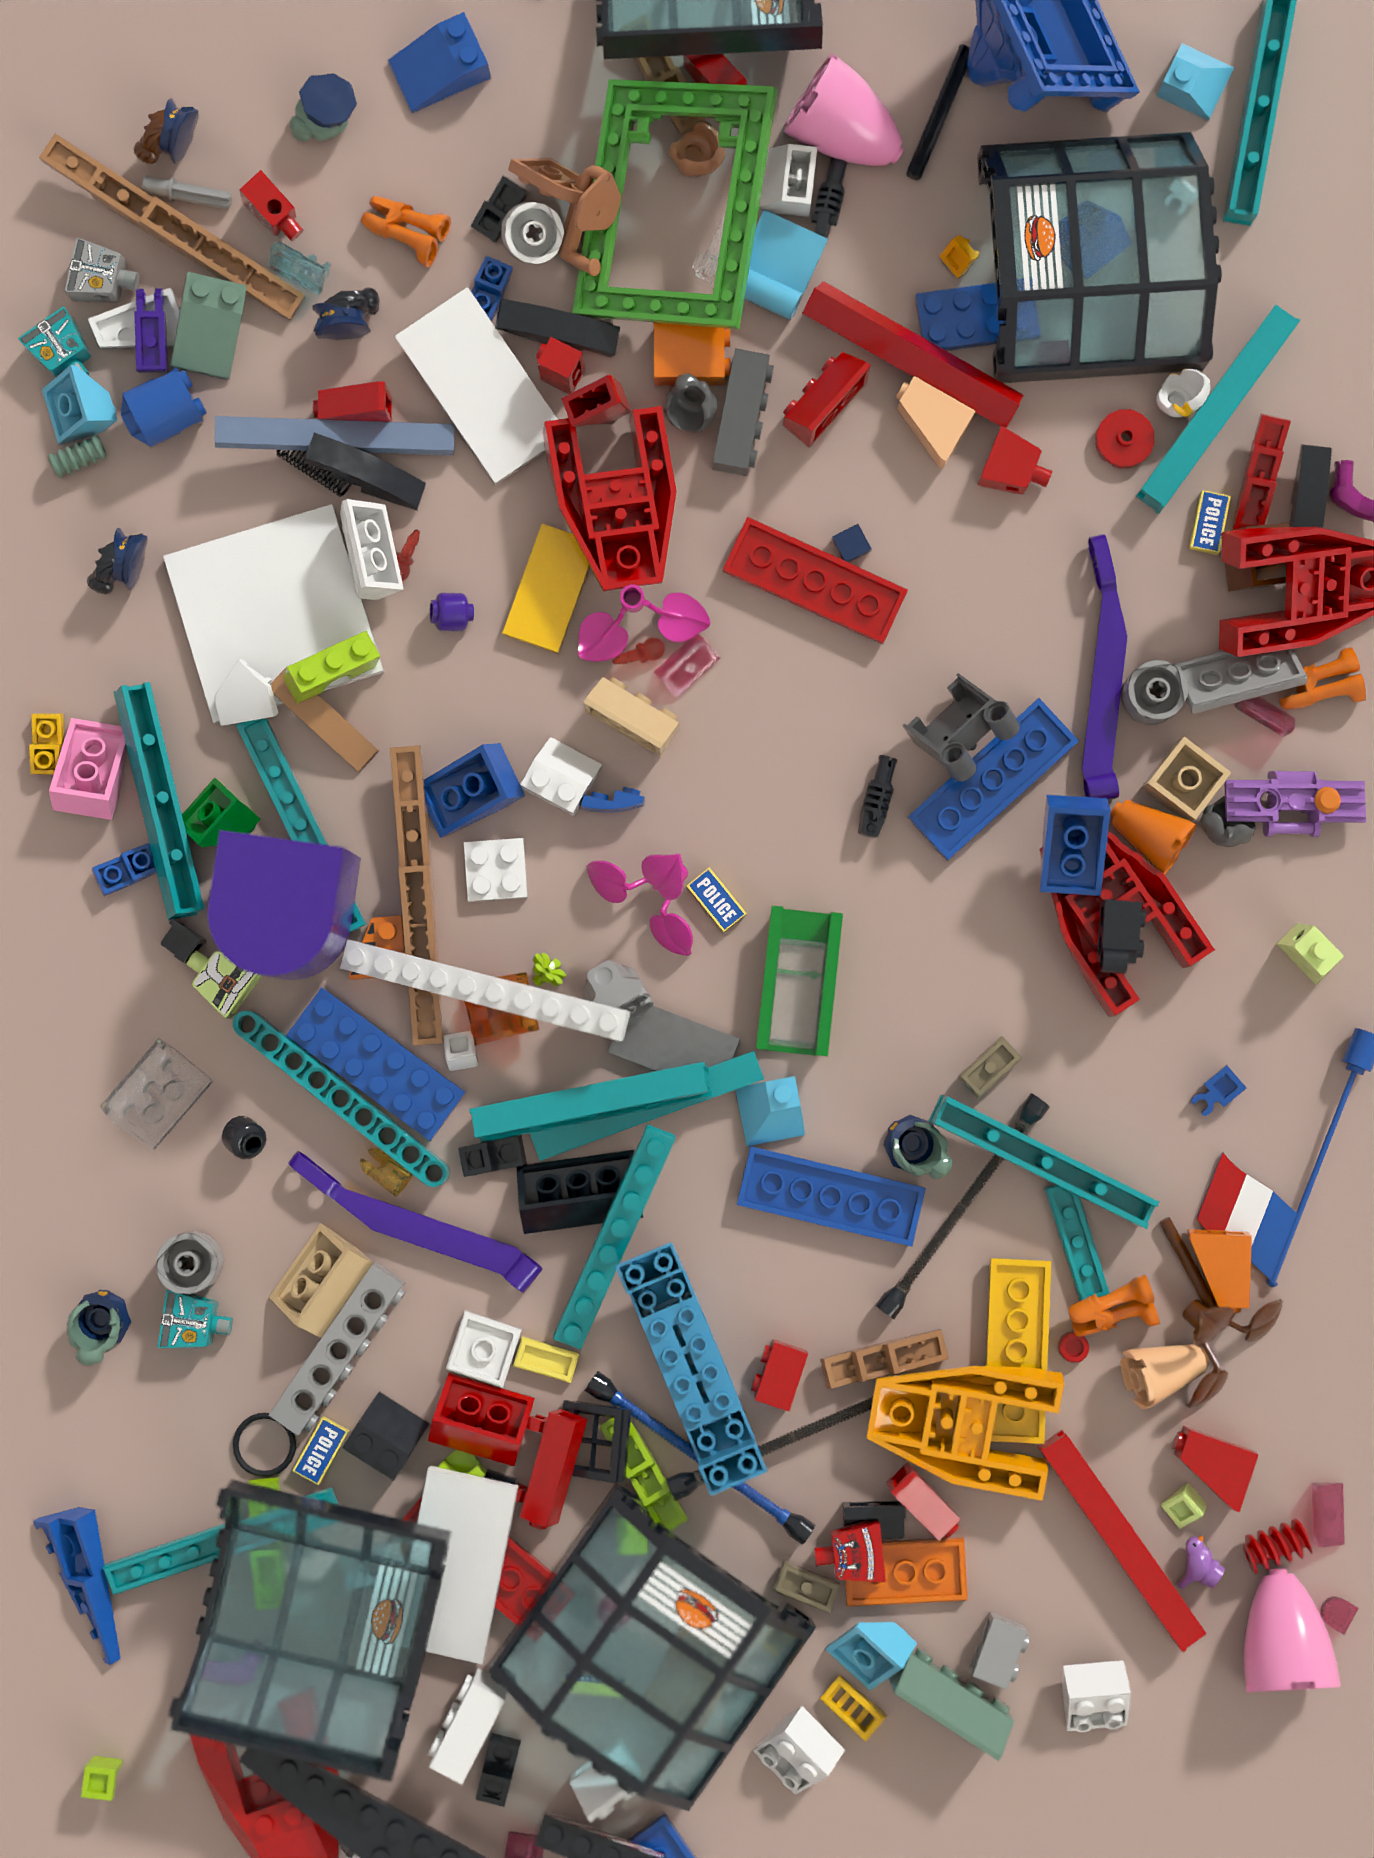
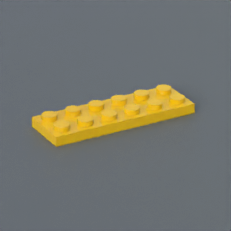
M990 1258L985 1366L1031 1367L1047 1370L1051 1261ZM998 1403L991 1441L1044 1444L1046 1411Z

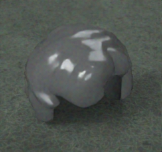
M690 373L679 375L675 384L665 395L666 399L663 410L670 423L678 429L686 432L703 431L709 426L715 416L717 399L705 381H699Z
M1225 796L1221 797L1214 804L1206 806L1200 820L1207 837L1216 845L1224 847H1234L1248 843L1256 830L1255 822H1226Z

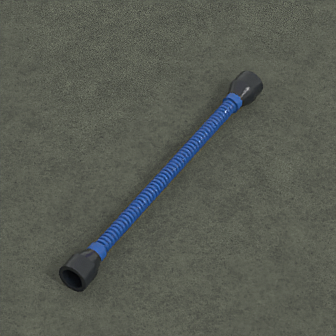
M599 1371L596 1372L585 1388V1392L595 1399L609 1402L615 1407L620 1406L621 1408L631 1409V1416L639 1420L640 1423L642 1422L643 1425L645 1424V1427L654 1431L655 1434L658 1433V1436L661 1435V1438L667 1440L668 1443L670 1442L671 1445L677 1447L681 1452L683 1451V1454L686 1453V1456L692 1458L693 1461L696 1460L695 1462L698 1463L691 1443L682 1439L681 1436L678 1437V1434L675 1435V1432L669 1430L668 1427L666 1428L662 1423L659 1424V1421H656L655 1418L653 1419L652 1416L650 1417V1414H647L644 1410H640V1407L637 1408V1405L634 1406V1403H631L630 1400L628 1401L627 1398L625 1399L624 1394L617 1390L608 1377ZM745 1482L733 1486L734 1490L737 1489V1492L743 1494L744 1497L746 1496L747 1499L756 1503L757 1506L759 1505L760 1508L762 1507V1510L772 1514V1517L775 1516L776 1521L784 1527L788 1535L801 1545L810 1537L815 1524L806 1517L791 1513L785 1508L782 1509L773 1504L772 1501L770 1502V1499L767 1500V1497L761 1495L760 1492L758 1493L757 1490L754 1491V1488H751Z

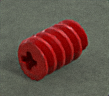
M1298 1519L1291 1520V1528L1284 1522L1279 1525V1531L1273 1526L1269 1527L1268 1536L1262 1530L1257 1531L1256 1539L1253 1535L1247 1534L1245 1536V1543L1243 1542L1245 1556L1254 1574H1258L1257 1564L1259 1563L1267 1571L1269 1570V1560L1271 1559L1279 1567L1281 1566L1280 1556H1284L1291 1563L1292 1552H1296L1300 1559L1304 1558V1548H1307L1312 1554L1309 1537Z

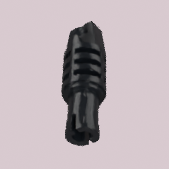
M833 157L830 160L826 181L822 182L819 187L812 216V222L816 223L815 233L827 239L831 226H837L845 194L842 183L847 167V161Z
M879 755L874 780H870L867 785L861 807L858 833L869 838L878 837L887 817L891 796L894 791L891 781L898 760L895 758L890 760V756Z

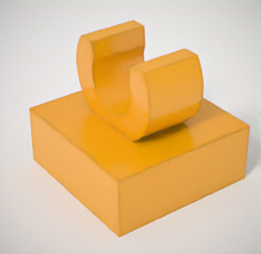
M961 235L953 238L939 256L957 278L963 276L980 254L978 250L974 251L968 244L970 240L964 239Z

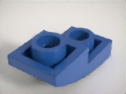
M486 255L474 279V287L471 293L492 322L508 285L513 266Z
M623 787L622 791L615 790L613 801L608 800V795L598 792H591V796L584 795L581 807L582 810L593 812H622L644 806L645 797L640 796L639 790Z
M149 843L121 853L120 857L92 867L93 875L104 897L156 873Z

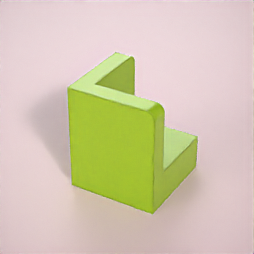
M459 1450L453 1451L439 1464V1468L483 1477L487 1472L475 1455Z
M93 1756L85 1766L81 1797L112 1801L115 1796L117 1773L123 1766V1759Z

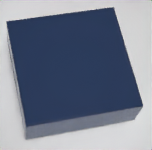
M859 524L832 536V541L842 560L846 562H851L872 550Z

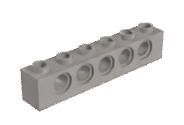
M375 1262L372 1264L268 1416L297 1436L304 1430L310 1432L319 1419L316 1412L320 1406L327 1407L337 1393L333 1390V1387L339 1379L344 1382L354 1367L350 1365L356 1354L361 1357L371 1344V1341L367 1338L373 1329L379 1332L388 1319V1316L384 1314L391 1304L396 1307L404 1296L405 1291L402 1290V1287L406 1282L379 1263ZM370 1292H376L381 1296L382 1304L379 1308H373L368 1304L367 1297ZM353 1317H359L364 1321L365 1328L363 1332L357 1333L351 1329L350 1321ZM336 1342H341L347 1347L346 1357L340 1358L334 1354L333 1345ZM322 1367L329 1371V1382L323 1383L316 1378L317 1368ZM300 1393H307L312 1397L313 1403L311 1407L305 1408L300 1405L298 1400Z

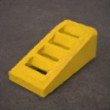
M841 1675L835 1679L820 1698L865 1742L887 1717L878 1706ZM841 1687L844 1688L846 1692L839 1699V1701L835 1703L832 1700V1698L841 1689ZM852 1696L855 1701L845 1711L841 1707ZM861 1704L865 1709L854 1719L851 1715ZM870 1713L874 1718L864 1727L861 1723Z

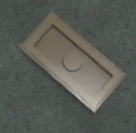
M1001 1036L957 1077L979 1099L1012 1069L1022 1057Z
M783 1561L773 1591L830 1613L841 1584L838 1581Z

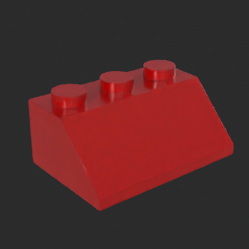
M841 352L836 359L833 356L830 357L821 369L823 374L817 380L812 378L803 388L802 392L804 395L799 401L792 400L783 411L785 415L783 426L810 448L867 383L871 365L844 352Z
M448 1373L432 1418L428 1442L515 1467L535 1398Z

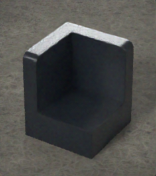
M172 918L169 922L172 927L161 941V945L172 952L175 958L186 964L190 956L196 950L200 951L207 940L179 920Z

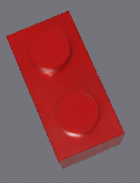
M550 337L547 345L542 343L538 349L535 359L538 360L537 368L541 381L567 394L573 393L585 372L583 353L553 337Z
M775 1339L772 1340L771 1346L766 1344L760 1362L765 1363L762 1374H755L751 1386V1391L755 1392L754 1399L789 1412L808 1357V1351Z

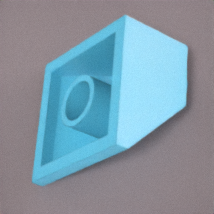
M1182 43L1156 96L1209 121L1234 67Z
M76 365L67 367L42 389L58 444H66L101 433L117 421L116 409L109 392Z
M795 1076L747 1085L735 1090L746 1146L805 1135Z
M859 1622L828 1644L825 1650L866 1688L872 1690L903 1669L917 1642L895 1622Z

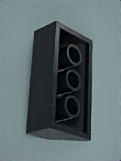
M635 1150L516 1167L519 1213L524 1234L603 1223Z

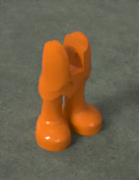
M372 196L369 205L376 211L386 215V218L382 219L369 212H364L361 217L363 226L378 236L392 238L415 249L418 262L426 267H430L438 253L437 240L444 241L450 231L451 217L442 213L428 215L413 211L411 205L403 202ZM408 223L424 230L429 235L421 234L404 227Z
M1348 647L1341 650L1338 659L1317 667H1314L1315 663L1308 667L1304 666L1303 669L1308 677L1307 684L1297 686L1296 695L1280 699L1279 702L1281 708L1292 710L1312 706L1313 703L1324 699L1345 695L1353 702L1365 701L1366 688L1362 674L1315 687L1319 680L1342 674H1352L1360 670V664L1353 648Z
M1146 1275L1133 1278L1128 1284L1107 1295L1098 1297L1096 1294H1093L1073 1304L1068 1309L1069 1317L1073 1321L1072 1328L1074 1334L1078 1337L1117 1328L1116 1323L1131 1317H1140L1148 1326L1160 1324L1158 1313L1153 1303L1155 1301L1154 1294Z

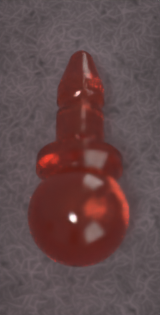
M418 529L408 536L407 543L404 544L401 553L396 552L402 581L409 577L410 565L414 563V560L410 557H412L416 549L415 546L419 543L420 531Z
M656 637L648 638L643 644L637 643L635 649L629 650L626 653H620L612 660V663L615 665H625L628 662L631 663L640 660L641 663H645L647 660H659L665 652L664 643Z

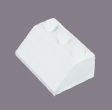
M349 499L342 501L340 510L342 530L346 539L348 558L353 571L358 599L379 600L404 590L386 505Z

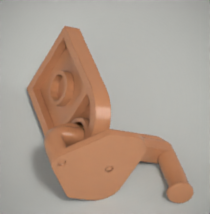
M552 158L511 159L508 171L519 176L518 180L520 182L538 187L539 192L545 196L556 197L570 202L564 224V236L558 250L559 255L563 260L576 268L589 273L591 276H597L600 271L599 260L596 258L590 260L577 253L582 231L605 230L612 225L616 218L621 195L612 173L602 167L593 165L587 167L581 174H578Z

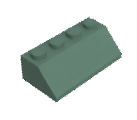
M917 1648L916 1651L913 1650L903 1669L889 1677L894 1694L999 1761L1003 1755L1014 1723L1009 1713L1010 1707L997 1698H994L992 1702L983 1696L984 1690L969 1681L966 1685L958 1680L957 1677L959 1675L946 1665H943L942 1668L931 1662L933 1658L922 1649Z

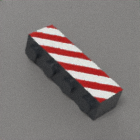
M554 1812L544 1814L535 1842L536 1846L567 1858H665V1855Z

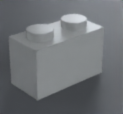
M989 1612L969 1667L972 1677L1004 1689L1008 1688L1010 1682L1016 1680L1019 1671V1664H1016L1020 1652L1025 1653L1030 1639L1024 1624Z

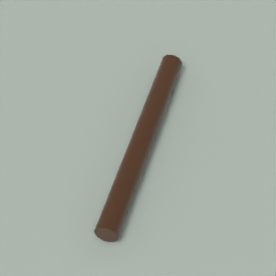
M1167 1217L1161 1220L1159 1223L1202 1303L1208 1309L1217 1308L1218 1305L1171 1218Z

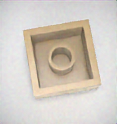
M1183 736L1173 745L1141 788L1177 816L1194 821L1232 772Z

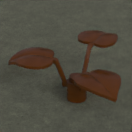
M1197 1299L1185 1308L1182 1317L1195 1328L1193 1331L1195 1334L1193 1343L1197 1347L1203 1346L1213 1364V1371L1205 1375L1200 1381L1189 1404H1187L1188 1408L1201 1405L1212 1399L1223 1388L1228 1377V1372L1221 1370V1366L1208 1343L1227 1325L1245 1333V1340L1248 1342L1262 1338L1272 1329L1280 1315L1283 1303L1281 1299L1261 1307L1247 1326H1241L1231 1321L1234 1316V1310L1230 1307L1208 1309Z

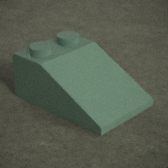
M187 272L170 367H177L178 369L222 379H230L247 285Z

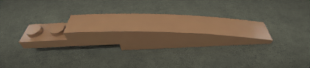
M56 133L39 156L41 162L89 192L94 199L222 280L247 285L246 295L286 319L291 320L306 297L305 294L156 196L153 198Z
M421 745L391 747L390 757L400 866L398 871L405 954L438 962L427 805L425 803ZM408 986L413 1046L443 1043L440 994Z

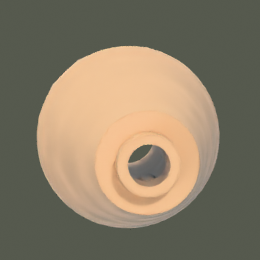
M1195 1344L1129 1349L1123 1351L1122 1354L1126 1355V1357L1120 1359L1121 1373L1128 1391L1134 1390L1138 1398L1133 1399V1401L1141 1409L1153 1407L1206 1373L1207 1366L1209 1365L1206 1351Z

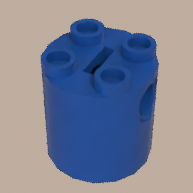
M175 367L171 372L162 377L150 379L123 392L121 417L131 436L153 447L180 434L181 431L191 425L204 422L202 416L207 414L199 397L193 399L189 388L193 387L185 370L179 372L177 367Z

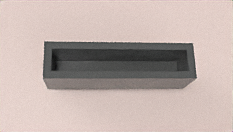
M735 348L713 459V470L747 476L749 467L755 468L758 451L752 450L754 439L760 440L763 422H759L758 417L760 411H766L769 395L763 393L765 382L771 383L774 365H769V354Z

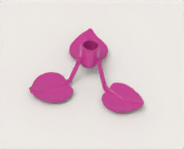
M628 585L621 591L620 600L623 607L620 609V613L615 621L605 612L592 613L584 619L578 634V655L581 659L591 662H602L617 657L626 648L629 639L627 631L618 625L622 622L627 611L636 613L644 606L661 615L658 620V628L666 639L673 642H685L694 638L710 627V618L704 607L690 595L680 592L668 594L663 600V609H660L650 603L649 600H645L644 593L639 586Z
M654 854L647 856L641 864L644 878L630 884L626 883L624 871L613 863L592 861L586 866L595 890L601 897L612 903L623 902L627 897L626 890H632L647 882L653 885V889L658 890L666 898L660 909L661 915H653L650 918V928L653 936L660 945L675 954L684 956L692 954L693 936L689 925L680 916L673 913L667 914V908L671 900L677 899L682 894L684 880L688 877V871L682 864L681 854Z

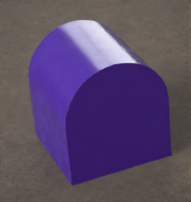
M220 830L208 905L209 928L215 944L222 954L234 965L258 975L283 980H299L324 971L340 956L349 938L361 858L344 847Z

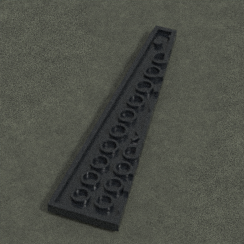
M249 1748L245 1749L240 1758V1763L359 1858H487L320 1765Z

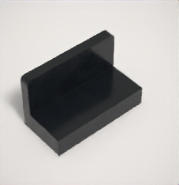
M899 1500L843 1502V1527L869 1519H878L881 1539L904 1537L906 1507Z

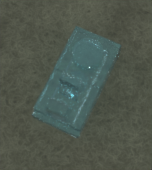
M277 240L271 246L268 268L320 295L324 280L329 275L331 264L326 262L324 265L316 262V255L311 254L309 257H306L303 253Z

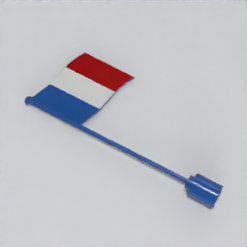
M1359 1028L1354 1029L1342 1062L1347 1064L1346 1070L1351 1071L1297 1212L1286 1204L1274 1191L1241 1171L1227 1158L1224 1152L1221 1154L1196 1219L1206 1230L1249 1232L1252 1236L1251 1263L1268 1278L1267 1284L1270 1287L1278 1285L1276 1283L1277 1277L1356 1075H1363L1365 1071H1372L1374 1066V1033Z

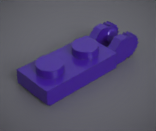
M162 288L155 289V311H145L146 293L144 289H136L134 321L136 371L138 373H168L166 313L164 311Z

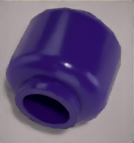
M439 593L436 599L430 602V622L435 623L436 628L440 631H464L468 621H473L474 605L468 604V599L463 593Z

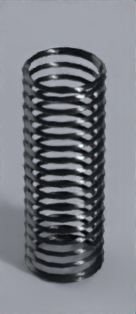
M276 450V455L279 458L282 457L287 463L290 462V465H294L295 468L309 475L314 481L317 480L322 486L325 485V488H329L330 491L332 490L339 497L343 496L352 485L349 483L341 492L347 482L342 483L340 480L336 485L338 479L332 482L333 475L328 480L331 474L330 471L325 476L327 470H324L320 475L321 468L316 473L318 467L313 469L314 466L312 465L309 468L308 464L304 466L305 458L302 462L301 460L306 451L296 461L301 450L294 457L293 455L296 450H293L290 455V450H287L286 453V450H283L281 453V450Z

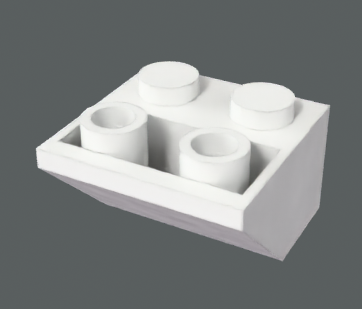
M785 144L768 149L759 212H763L765 209L771 213L809 217L817 147Z
M1124 1660L1063 1666L1062 1690L1067 1731L1087 1732L1097 1728L1118 1729L1128 1725L1131 1691Z
M803 1706L786 1715L753 1749V1752L761 1759L762 1763L770 1768L782 1780L784 1786L794 1794L828 1777L845 1751Z
M618 1738L601 1751L641 1779L642 1767L621 1738ZM588 1761L571 1774L570 1784L587 1819L591 1822L597 1817L600 1820L605 1818L614 1810L613 1805L622 1798L624 1801H627L636 1793L633 1792L632 1795L626 1793L617 1785L618 1781L609 1774L607 1777L600 1775L592 1768V1763Z

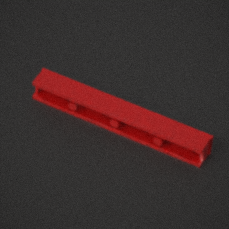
M825 281L818 287H814L802 312L807 317L907 374L919 378L975 410L977 414L1000 427H1008L1024 397L1020 392Z
M1060 1430L1046 1440L1044 1444H1038L1037 1447L1175 1644L1183 1653L1187 1651L1188 1647L1207 1633L1068 1435L1063 1430Z

